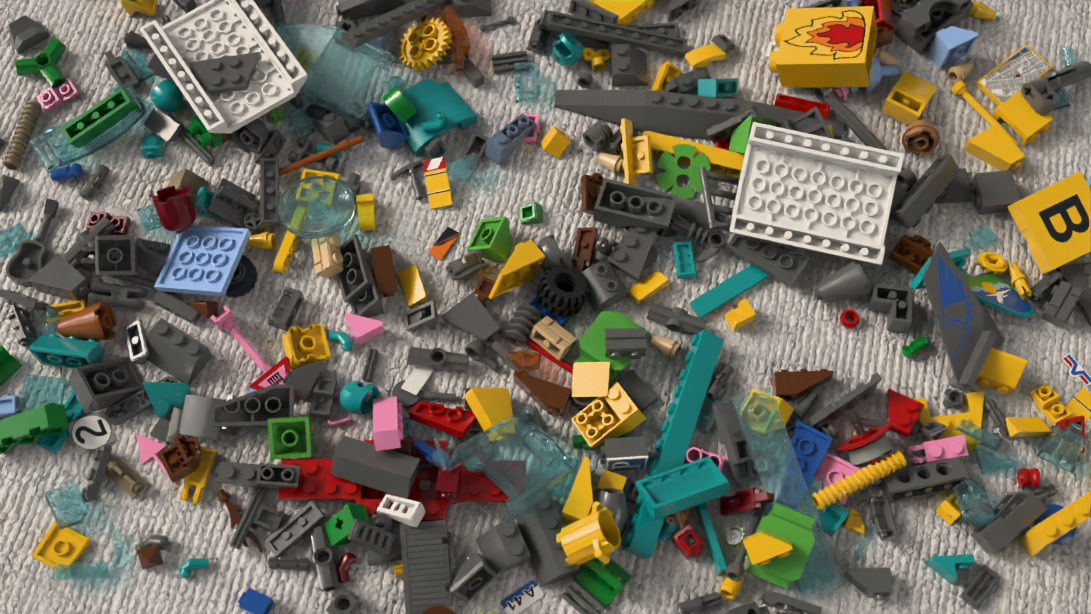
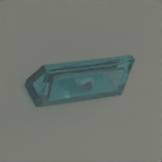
M138 48L122 50L120 57L124 59L139 83L155 75L147 67L149 62Z
M21 223L0 231V257L18 250V246L22 241L30 240Z
M717 396L715 400L706 398L703 402L695 430L707 436L716 422L712 405L727 402V399Z
M964 419L955 427V431L992 450L996 449L1000 440L999 437Z

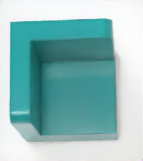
M836 503L830 504L815 525L832 537L849 513Z

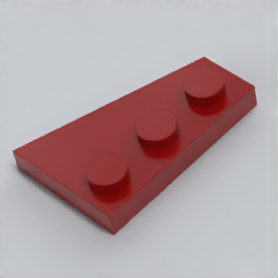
M419 401L409 412V419L463 438L477 421L473 411L463 410V407L456 406L455 409L444 408L443 404Z

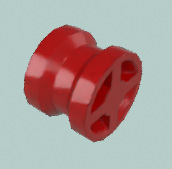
M1020 467L1017 475L1018 486L1022 488L1026 486L1038 488L1040 483L1039 469L1032 468L1027 470L1025 467Z

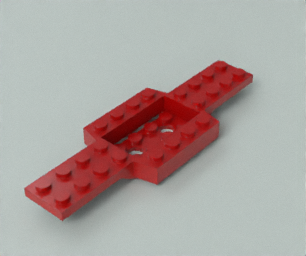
M364 440V442L375 445L374 440ZM424 441L449 458L446 441ZM413 445V457L421 459L419 465H429L424 461V457L414 450ZM281 459V465L300 466L301 469L298 487L279 488V500L344 501L357 505L364 504L371 522L372 514H378L377 509L385 495H393L331 475L332 459ZM452 460V468L460 469L461 477L457 499L452 498L450 501L442 500L436 496L435 489L439 468H418L408 498L409 500L422 503L425 514L420 522L445 520L449 505L457 503H523L526 501L527 461ZM422 480L430 481L431 486L428 490L419 488V483Z

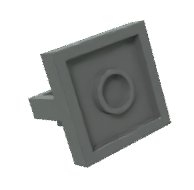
M222 178L206 212L236 228H242L245 216L256 208L257 203L254 202L256 195Z

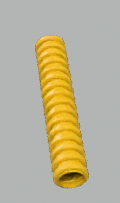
M896 450L888 456H884L883 459L872 463V465H867V468L863 467L861 470H857L856 473L846 476L845 479H840V482L836 481L834 485L830 484L829 488L824 487L823 490L818 491V494L813 493V502L818 509L823 510L825 507H829L830 504H835L836 501L839 502L841 498L844 499L852 495V492L856 493L857 489L862 490L868 484L879 481V478L883 479L885 476L890 475V473H894L895 470H900L901 467L904 468L906 466V459L900 451Z

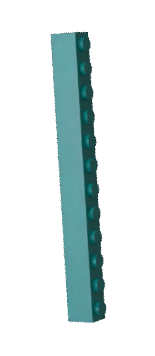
M706 330L694 334L690 344L692 346L685 356V367L679 374L680 381L673 391L674 399L667 409L668 417L661 426L662 434L655 444L654 449L656 452L649 461L648 467L650 469L644 479L683 465L724 339ZM639 494L636 499V510L629 520L631 524L629 531L623 537L624 545L622 550L641 559H647L653 555L665 517L654 520Z

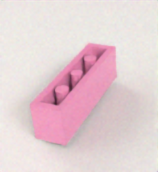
M397 396L373 399L375 450L401 448L400 440H404L402 403H398Z

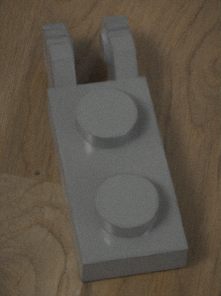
M104 444L94 452L92 459L95 461L94 466L90 468L87 475V480H89L88 486L82 489L81 494L82 500L87 503L95 500L98 496L97 494L99 493L111 454V446Z
M768 590L762 596V602L768 604V606L773 607L778 604L782 606V610L793 613L794 610L802 614H821L822 607L775 591Z

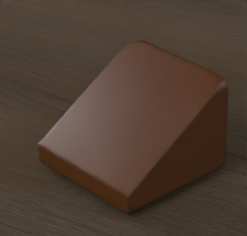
M196 301L190 303V307L206 318H210L212 315L218 316V302Z

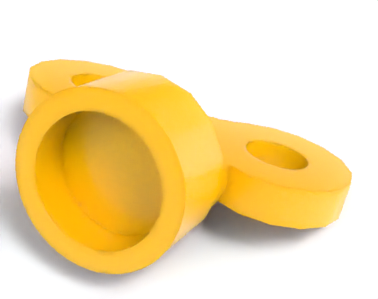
M584 48L582 57L587 61H591L592 70L601 71L606 67L605 62L610 59V53L606 49H600L596 52L590 48Z

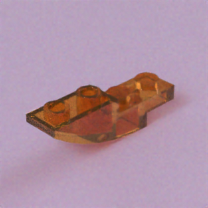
M445 5L444 12H441V21L451 30L452 37L450 39L452 43H450V50L454 51L451 61L452 64H455V72H463L464 58L469 57V37L460 17L449 5Z

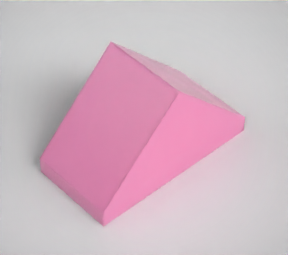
M345 313L346 323L359 345L381 335L385 331L382 321Z

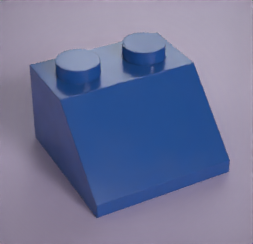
M372 101L368 102L369 117L380 146L395 150L408 138L403 123L387 105Z

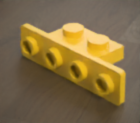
M623 118L621 119L620 132L623 141L621 150L624 155L622 163L623 170L625 171L624 183L637 186V175L653 173L651 139L648 135L633 138L632 121Z

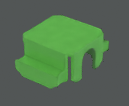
M613 309V313L611 311H602L579 340L578 351L580 355L578 359L573 361V365L574 363L610 362L608 388L610 382L616 379L617 371L622 373L632 359L630 357H622L618 360H612L610 357H605V329L643 328L615 309Z
M773 501V509L768 513V516L762 515L756 533L765 531L792 543L793 549L790 550L791 554L782 558H778V556L770 558L771 562L759 566L758 563L753 565L747 553L750 566L745 572L789 590V582L800 579L816 540L812 533V525L817 519Z

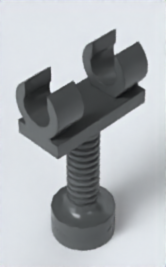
M299 136L296 142L298 143L297 146L302 150L299 154L290 151L287 157H289L288 160L294 163L316 154L310 151L313 147L311 140ZM331 155L317 162L325 164L327 170L334 172L338 167L339 158Z

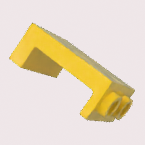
M1021 90L999 105L992 115L996 121L1002 118L1023 138L1020 143L1022 146L1028 142L1030 144L1033 143L1040 133L1045 134L1051 128L1050 124L1054 119L1050 114L1045 116L1038 114L1024 99Z

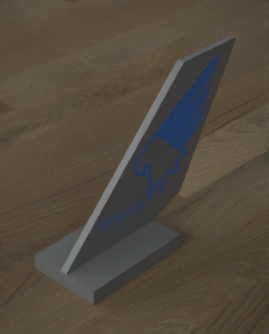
M939 242L923 274V280L953 372L949 385L955 388H973L998 334L991 330L983 331L984 309L943 244Z

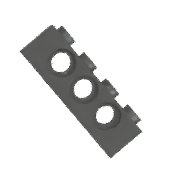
M960 457L895 470L894 473H890V475L881 479L880 487L883 494H887L891 504L966 489L969 475Z

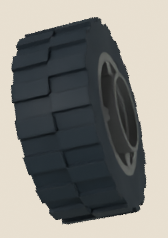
M243 254L234 275H237L232 278L225 295L227 297L238 298L239 296H245L246 293L251 292L250 290L255 287L258 274L250 259Z

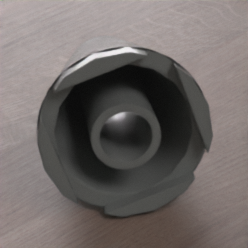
M858 260L851 261L816 285L817 289L814 290L817 300L826 303L871 295L870 288L866 290L865 285L868 281L860 263L857 264Z

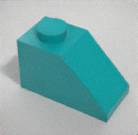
M738 78L698 79V96H738Z

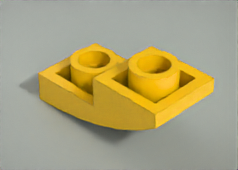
M710 44L686 53L684 57L692 68L708 67L710 61L725 60L727 54L717 45Z
M1047 383L1030 391L1032 399L1054 427L1063 419L1072 417V413L1059 401V395Z

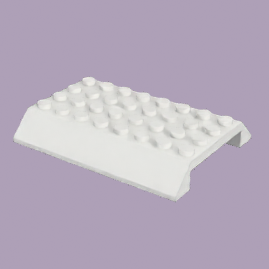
M210 0L163 27H160L157 21L153 20L139 28L209 133H232L296 97L308 78L307 73L253 0ZM260 52L262 56L261 61L258 60L255 66L256 71L250 78L247 89L209 95L189 66V62Z
M753 122L745 151L729 232L882 265L886 247L883 244L897 175L901 172L904 154Z

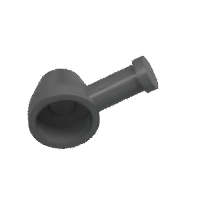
M481 339L470 342L465 347L466 354L473 360H481L494 371L499 363L485 354L486 343Z

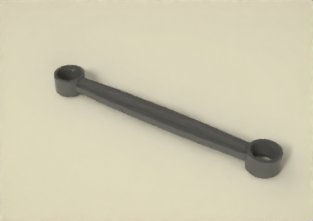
M813 87L815 96L822 102L826 101L865 146L887 150L874 134L834 95L832 87ZM901 167V172L897 175L896 181L902 189L908 190L914 186L917 178L913 171Z

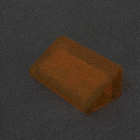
M524 350L508 353L506 357L520 371L526 372L540 368L542 355Z

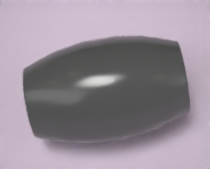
M604 488L601 490L596 502H599L604 508L607 507L614 513L612 517L619 528L622 538L628 515L625 492L615 488Z

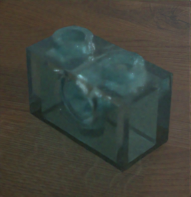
M967 477L952 488L963 519L981 528L996 517L986 490L981 484Z

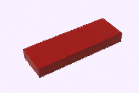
M779 93L775 98L774 106L804 113L817 106L823 118H828L830 106L828 104Z

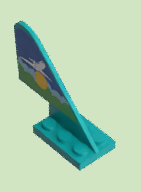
M966 249L948 252L978 301L1017 317L1029 318L1035 313L1033 307L1026 300L1021 299L1020 295L997 273L994 275L992 272L971 277L963 268L967 262L966 259L970 255ZM929 257L910 285L914 290L926 288L923 274L932 257Z

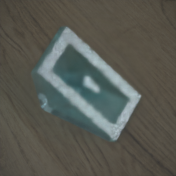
M475 152L446 165L447 174L470 182L479 161L478 154Z

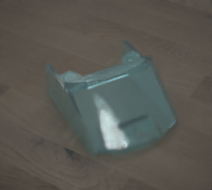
M513 415L456 446L446 466V469L449 471L460 464H463L472 472L482 471L509 497L506 502L508 510L501 521L503 525L523 513L528 514L573 469L572 466H568L565 460L567 456L562 448L545 431L532 422L526 424L518 420L520 417L518 415Z

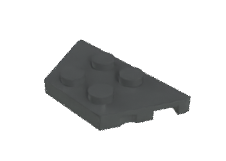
M260 52L189 62V66L209 95L247 89L250 78L256 71L255 66L258 60L261 61L262 56Z

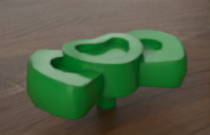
M919 336L916 338V341L910 342L909 346H902L901 352L906 357H913L915 354L919 355V351L929 347V341L926 337Z

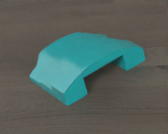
M426 79L406 89V96L416 105L417 112L403 123L408 135L404 142L416 157L426 152L424 148L436 136L442 135L457 125L461 130H464L477 122V115L463 101L459 94L455 92L448 81L438 83ZM439 111L446 113L447 122L440 130L423 132L422 123L434 122L436 113Z

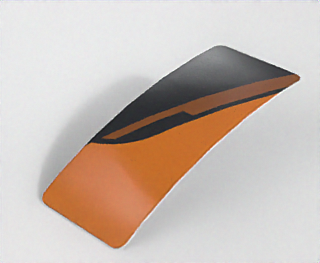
M447 227L429 254L442 260L460 233Z

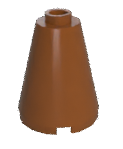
M106 301L98 302L60 319L57 325L58 332L65 338L113 339L116 332H113V326H116L114 311L110 305H106Z

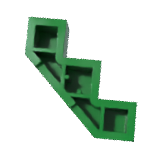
M48 403L0 420V454H7L14 445L35 444L41 436L62 435L68 427L64 404Z

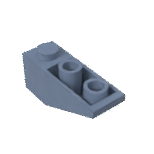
M523 113L488 139L484 155L499 165L514 152L523 139L536 126V123Z

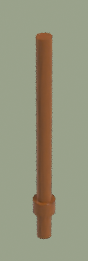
M362 135L350 140L345 139L336 146L279 168V177L338 152L351 150V147L363 143L364 139Z

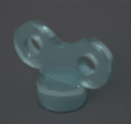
M434 436L436 450L432 454V461L436 466L441 467L442 471H445L449 456L445 449L440 448L438 437Z

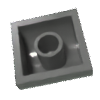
M610 261L598 262L582 272V276L586 277L587 283L590 286L587 299L595 312L628 297L629 293Z

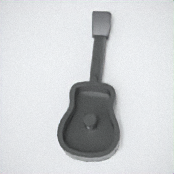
M46 199L45 216L36 238L22 241L18 246L17 253L8 262L6 274L15 284L32 287L33 285L28 279L45 266V260L49 255V251L42 243L52 217H55L59 203L57 200Z

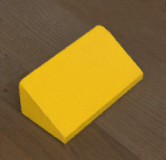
M669 61L663 63L659 68L651 90L664 92L666 84L670 83V80L680 76L682 70Z
M416 264L399 272L398 276L409 308L426 303V293Z
M656 270L628 290L629 296L640 306L669 284V279Z
M1040 417L1005 418L1010 437H1043L1051 432L1050 428Z

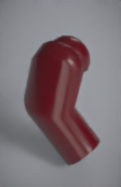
M353 553L343 554L336 565L340 584L350 582L348 568L356 562V556Z

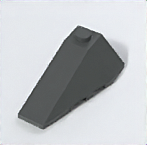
M294 384L270 385L261 390L212 405L211 427L268 428V418L294 417Z

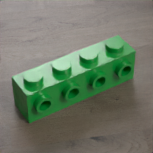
M121 87L62 127L61 130L69 144L80 149L140 107L132 94Z

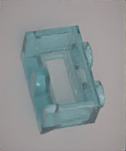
M515 63V103L537 102V96H540V85H537V81H540V70H537V63Z

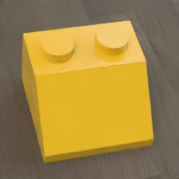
M991 348L975 383L980 387L994 389L999 394L1010 395L1017 386L1027 360Z

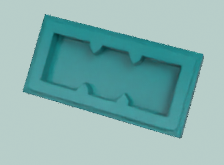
M673 242L672 249L677 280L696 278L697 273L692 242Z

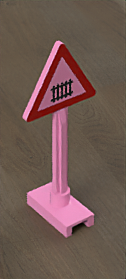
M227 305L223 307L225 313L218 319L214 315L210 317L221 332L225 329L233 335L264 372L261 377L250 385L251 389L261 390L270 385L284 384L282 381L287 372L291 373L288 357H284L276 365L269 367L236 328L237 325L234 322L236 318Z

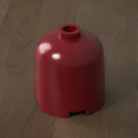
M182 185V188L175 189V186L165 187L157 191V196H151L160 224L164 229L183 233L195 222L196 213L189 186Z

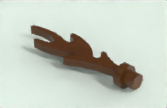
M221 489L216 494L219 497V502L225 503L230 514L231 529H234L235 524L239 525L243 515L236 514L235 512H241L242 509L229 501L230 494ZM252 524L251 528L257 530V526ZM249 530L246 537L251 538L255 542L261 553L262 547L260 542ZM245 537L243 545L247 548L248 544Z

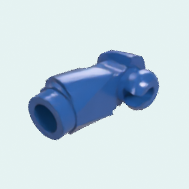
M74 163L71 167L66 166L51 170V180L61 183L71 178L79 179L83 174V169L79 163Z

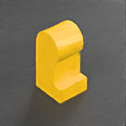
M373 194L356 195L360 231L376 230Z

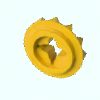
M982 252L977 257V264L981 266L980 269L986 270L987 273L992 272L994 275L996 273L1002 274L1008 267L1007 261L994 252Z

